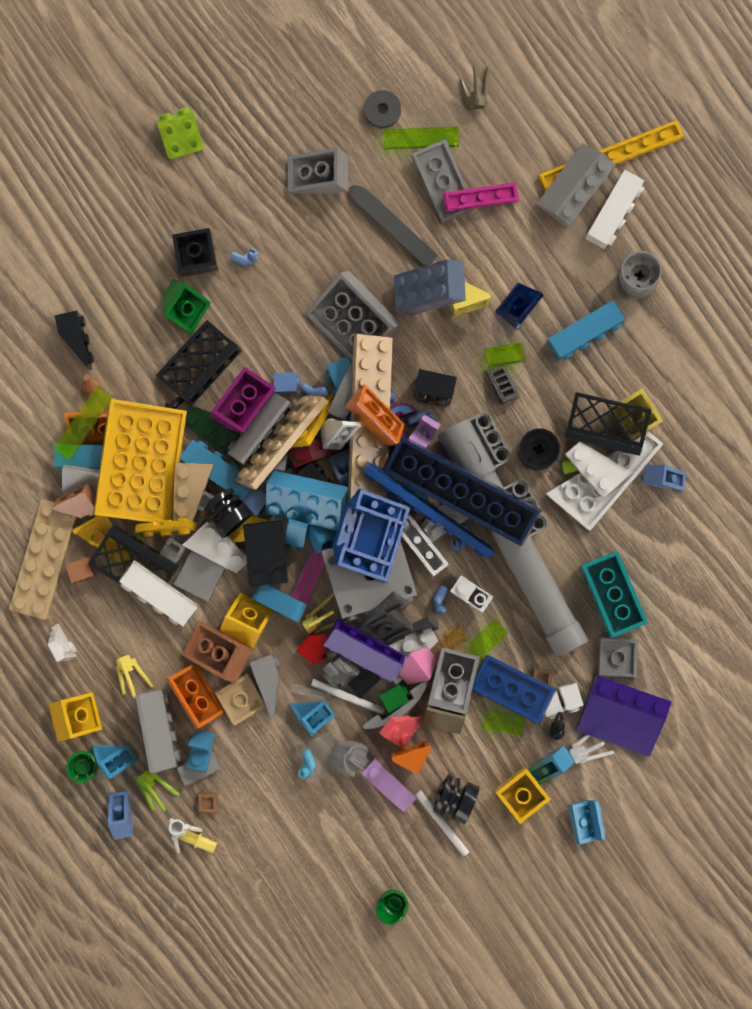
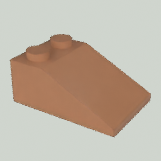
M199 621L182 656L220 678L236 683L253 648Z

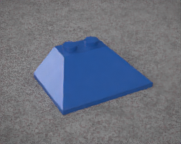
M359 489L346 504L333 542L335 564L388 582L410 507Z

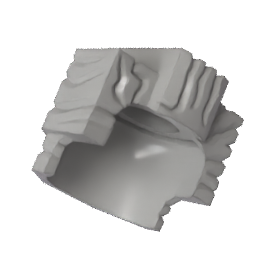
M340 654L336 655L322 669L325 672L323 677L333 687L339 683L345 687L360 673L354 662L347 660Z
M351 740L337 743L330 755L331 765L342 774L354 777L357 769L364 771V768H366L369 762L366 758L369 749L362 743Z

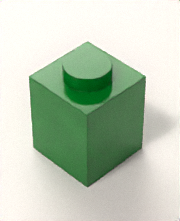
M400 684L379 695L388 713L409 702L407 697L410 696L405 685L401 687Z

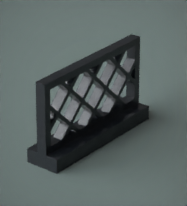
M206 320L156 376L189 406H192L242 351L237 344ZM209 326L213 330V337L203 338V332ZM225 340L228 344L224 349L217 350L216 341ZM213 341V350L203 351V342ZM200 342V351L190 352V346L193 343ZM205 354H213V361L211 363L204 364ZM200 355V364L191 365V356ZM182 356H187V365L178 366V359ZM201 368V374L198 377L191 378V369ZM187 369L188 378L178 379V370ZM168 370H174V379L166 380L163 375ZM178 382H188V388L183 393L178 390Z
M576 392L564 438L640 456L652 409ZM579 397L586 398L591 406L581 411L578 406ZM600 402L606 403L609 411L602 415L599 414L595 407ZM618 407H624L628 415L619 420L613 410ZM593 408L598 417L588 422L583 413ZM638 411L647 413L645 421L640 424L633 417V414ZM611 412L617 422L607 427L602 417ZM579 415L582 416L586 423L581 428L572 426L574 418ZM630 417L635 427L626 431L621 421ZM598 419L605 428L600 432L594 431L590 425ZM616 424H619L624 432L618 437L613 436L609 430ZM637 428L641 434L640 442L633 441L628 433Z
M112 524L87 564L119 584H122L119 582L121 576L113 575L111 567L122 565L125 572V564L132 563L133 560L137 562L145 559L148 560L151 565V569L148 570L154 574L158 570H164L169 573L164 580L166 583L169 582L179 568L178 563L172 562L161 555L159 551ZM109 537L117 542L118 549L107 551L105 543ZM128 549L133 551L135 559L124 561L122 551ZM119 552L121 562L110 564L108 554ZM106 555L108 565L98 566L93 562L97 556Z

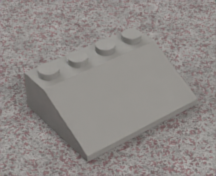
M350 271L340 273L305 313L351 361H353L354 335L390 337L401 325Z

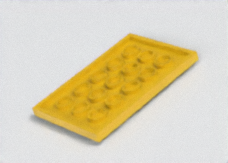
M109 399L93 515L145 522H160L161 524H164V520L172 519L175 463H180L179 458L187 411Z

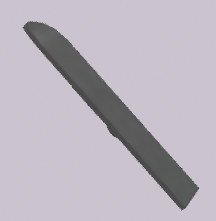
M358 185L349 188L353 200L424 266L429 265L438 256L368 190Z

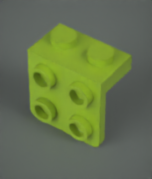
M181 108L177 110L178 113L172 115L164 113L157 119V125L169 159L201 151L204 148L193 108Z

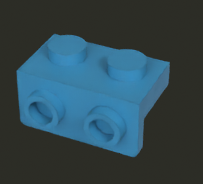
M584 800L568 805L575 844H583L593 840H605V828L602 823L601 808L597 800Z

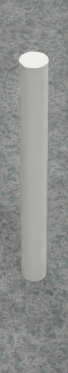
M316 679L312 681L311 686L383 715L384 707Z
M419 790L415 796L462 856H466L469 853L468 849L439 813L433 812L434 806L424 793Z

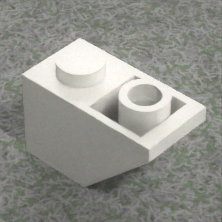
M462 575L459 576L449 591L482 613L493 598L492 595Z

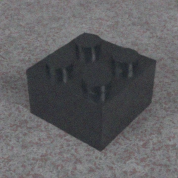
M210 228L172 235L178 271L181 277L219 270Z
M419 369L413 398H417L416 401L421 403L432 401L440 407L451 405L457 377Z

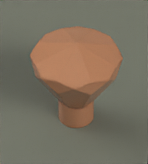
M89 374L83 376L84 381L81 388L84 393H96L100 387L98 380L92 378Z

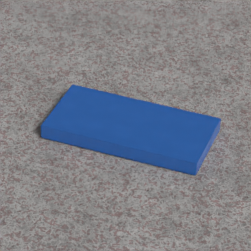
M486 655L472 687V690L539 725L557 690L489 655Z

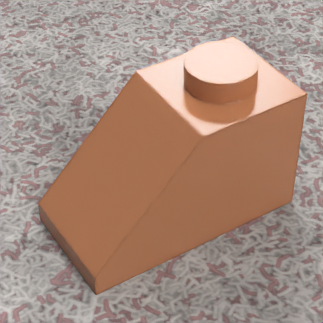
M87 483L58 497L52 508L55 511L79 518L86 515L91 516L94 512L96 493L90 484Z

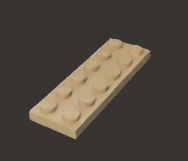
M306 395L300 398L297 407L286 415V420L276 427L273 436L263 443L262 449L252 456L249 465L239 472L235 482L241 487L256 490L328 401L322 396Z
M41 499L9 610L48 620L77 517L55 511L52 508L55 502Z

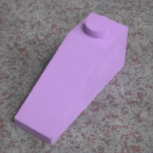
M376 757L361 772L403 812L417 799Z

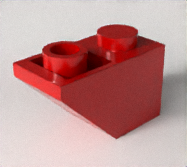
M327 634L309 635L296 651L313 665L316 663L321 664L327 657L325 652L328 648L324 646Z

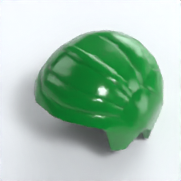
M391 889L381 895L376 906V915L381 922L387 925H394L407 915L409 904L404 893Z

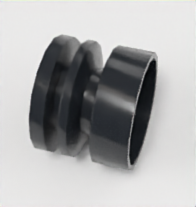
M544 428L528 431L522 437L518 446L521 462L533 470H543L550 467L557 460L560 453V444L557 437L551 431ZM540 445L544 452L536 455V451L533 448Z
M232 488L217 494L200 513L203 518L212 514L207 519L208 524L216 520L218 521L214 531L221 539L226 538L237 530L253 514L245 503L237 507L235 506L240 497L238 495L232 497L235 493Z
M448 773L436 793L433 812L438 814L443 806L442 816L445 817L450 810H453L452 820L465 825L475 805L480 787L467 781L463 788H459L461 779L458 777L452 785L453 775Z

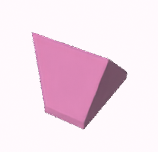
M425 646L423 649L411 652L408 655L403 667L399 671V675L407 685L428 681L431 679L437 659L429 648Z

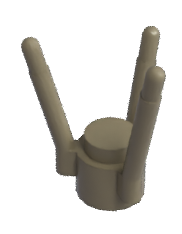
M473 65L474 91L470 93V96L463 79H459L466 98V105H470V109H482L487 103L486 96L490 67H486L483 94L478 88L476 65Z

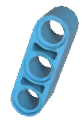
M269 585L257 586L251 599L297 622L300 621L307 607V604Z

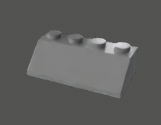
M582 143L536 205L566 228L573 222L616 164L602 152Z
M273 393L243 434L240 433L241 436L238 440H234L229 445L228 454L246 468L252 456L262 449L263 443L273 436L276 427L286 420V415L290 411L294 410L291 403L280 395Z
M165 689L135 695L150 773L177 767L179 765L178 762L181 761L180 751L176 750L175 747L177 735L175 730L172 731L171 723H174L172 711L169 712L168 704H170L169 693H165Z

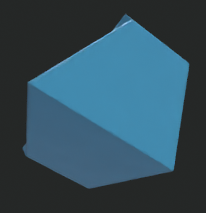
M325 701L289 703L297 718L311 736L336 716Z
M127 744L125 746L92 745L97 765L108 780L137 761V758Z

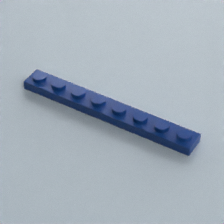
M368 460L364 464L363 472L369 480H376L385 491L394 492L401 502L406 503L407 501L417 513L421 514L423 512L432 523L442 525L444 531L450 535L455 534L458 536L459 541L464 545L474 547L475 552L480 556L484 557L485 555L491 558L494 554L493 546Z

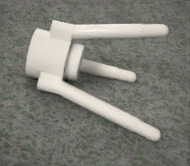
M587 734L578 742L572 744L573 748L569 750L576 764L580 762L583 764L590 760L614 754V751H608L589 756L588 753L604 746V742L585 749L584 745H580L590 737Z
M171 818L169 820V831L172 834L177 854L180 853L178 837L185 835L187 830L203 831L201 828L185 824L178 819Z

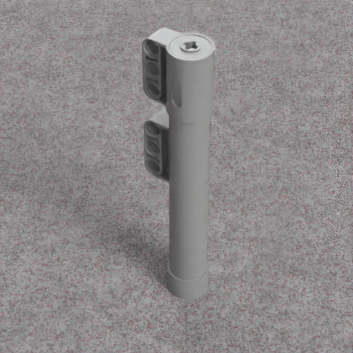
M480 413L448 428L437 436L450 461L540 508L526 482L518 480L503 487L495 472L496 469L509 461L511 454L489 414ZM478 420H482L485 427L480 426ZM487 436L493 439L494 444L488 442ZM496 453L502 455L503 461L497 458ZM515 487L521 490L520 495L515 492ZM541 512L537 519L539 528L533 527L525 544L522 546L515 544L492 530L490 532L544 630L545 638L555 657H559L586 643L588 638L578 620H575L531 539L532 536L543 531L547 526V520L543 512Z

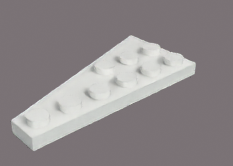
M647 432L640 456L616 451L609 455L607 458L631 471L632 474L604 498L598 494L581 473L545 495L590 531L661 448L663 443L653 434ZM641 437L637 438L634 441L640 442Z

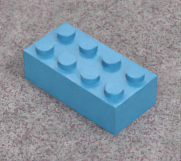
M274 470L266 485V514L337 531L344 507L347 504L348 487Z

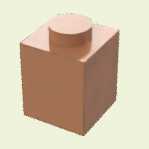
M86 557L65 565L71 583L76 584L97 576V570L87 565L91 558Z

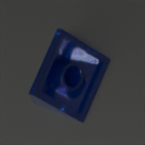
M517 283L495 312L518 330L541 302L544 294Z

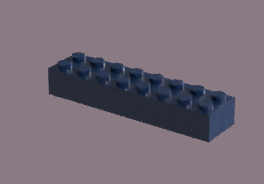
M408 437L400 438V442L395 447L384 469L385 473L519 546L525 544L542 512L540 508Z

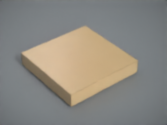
M249 673L238 678L236 683L232 682L214 692L233 726L266 708L263 697Z

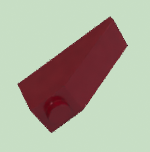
M319 438L313 440L310 446L295 447L288 451L296 470L306 467L311 462L313 464L348 450L349 446L346 443L341 450L323 449L322 440Z

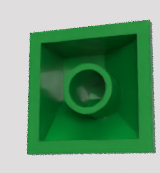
M173 278L163 294V315L189 334H192L211 302L186 283Z

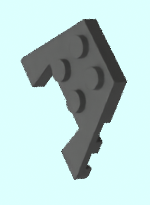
M393 591L358 623V628L378 641L388 644L405 639V635H421L423 630L431 628L432 631L438 630L439 623L428 615L411 624L395 613V610L405 605V598Z

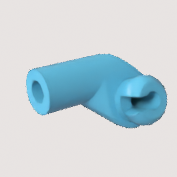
M310 749L301 752L305 762L301 769H299L298 775L302 779L309 778L316 767Z

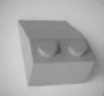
M338 147L288 156V193L334 194L348 191V154Z
M441 647L428 705L466 714L480 657Z

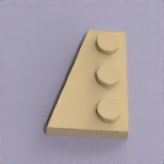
M175 463L173 521H178V518L194 521L215 464Z

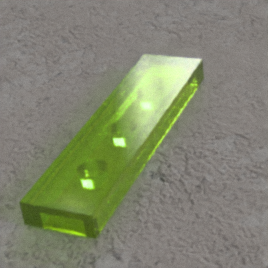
M458 126L384 129V150L426 148L446 139L449 147H459Z
M96 386L54 449L70 460L109 405V400L113 399L114 396L100 386Z

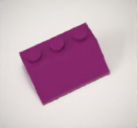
M244 367L211 411V419L226 429L243 434L276 390V387Z

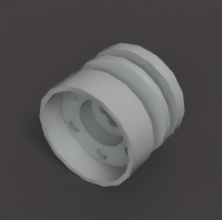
M637 251L630 254L624 260L618 275V284L621 291L633 299H643L651 295L655 291L662 275V266L659 259L646 251ZM637 275L640 276V281L637 280Z

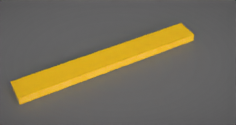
M675 120L599 151L618 165L684 138L678 121ZM566 164L538 175L544 192H546Z

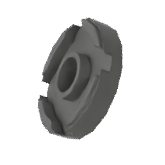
M378 90L366 99L364 114L367 121L374 127H391L399 120L401 103L392 92ZM379 106H386L388 111L384 114L379 113L377 110Z

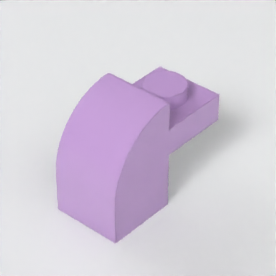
M424 414L409 438L427 448L437 433L440 424Z

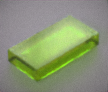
M522 342L484 349L488 368L521 363L526 360Z
M494 619L467 646L480 657L479 659H482L508 632Z
M487 709L483 729L522 736L525 717Z

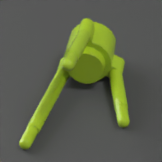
M147 770L136 779L139 783L138 787L142 790L152 811L155 810V807L147 791L150 792L161 810L165 812L166 808L152 789L156 784L154 780L176 796L180 794L158 777L156 773L151 774Z

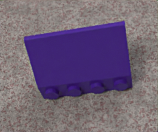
M594 675L575 731L650 757L672 702Z

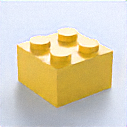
M525 766L494 789L495 793L520 824L551 800Z

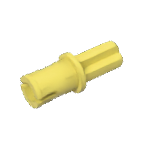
M189 830L182 837H178L180 840L194 845L195 849L198 847L213 854L218 843L203 837L201 833L198 835Z

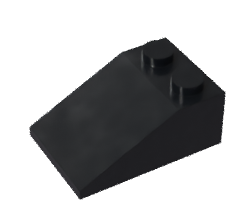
M282 520L243 524L249 587L288 583Z

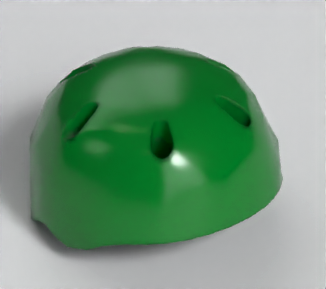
M87 751L75 752L69 757L66 765L67 775L72 781L77 783L90 781L96 775L98 769L95 756Z

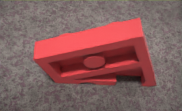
M416 714L412 718L409 715L391 717L380 731V734L403 749L410 742L411 737L423 722L424 717L420 714Z

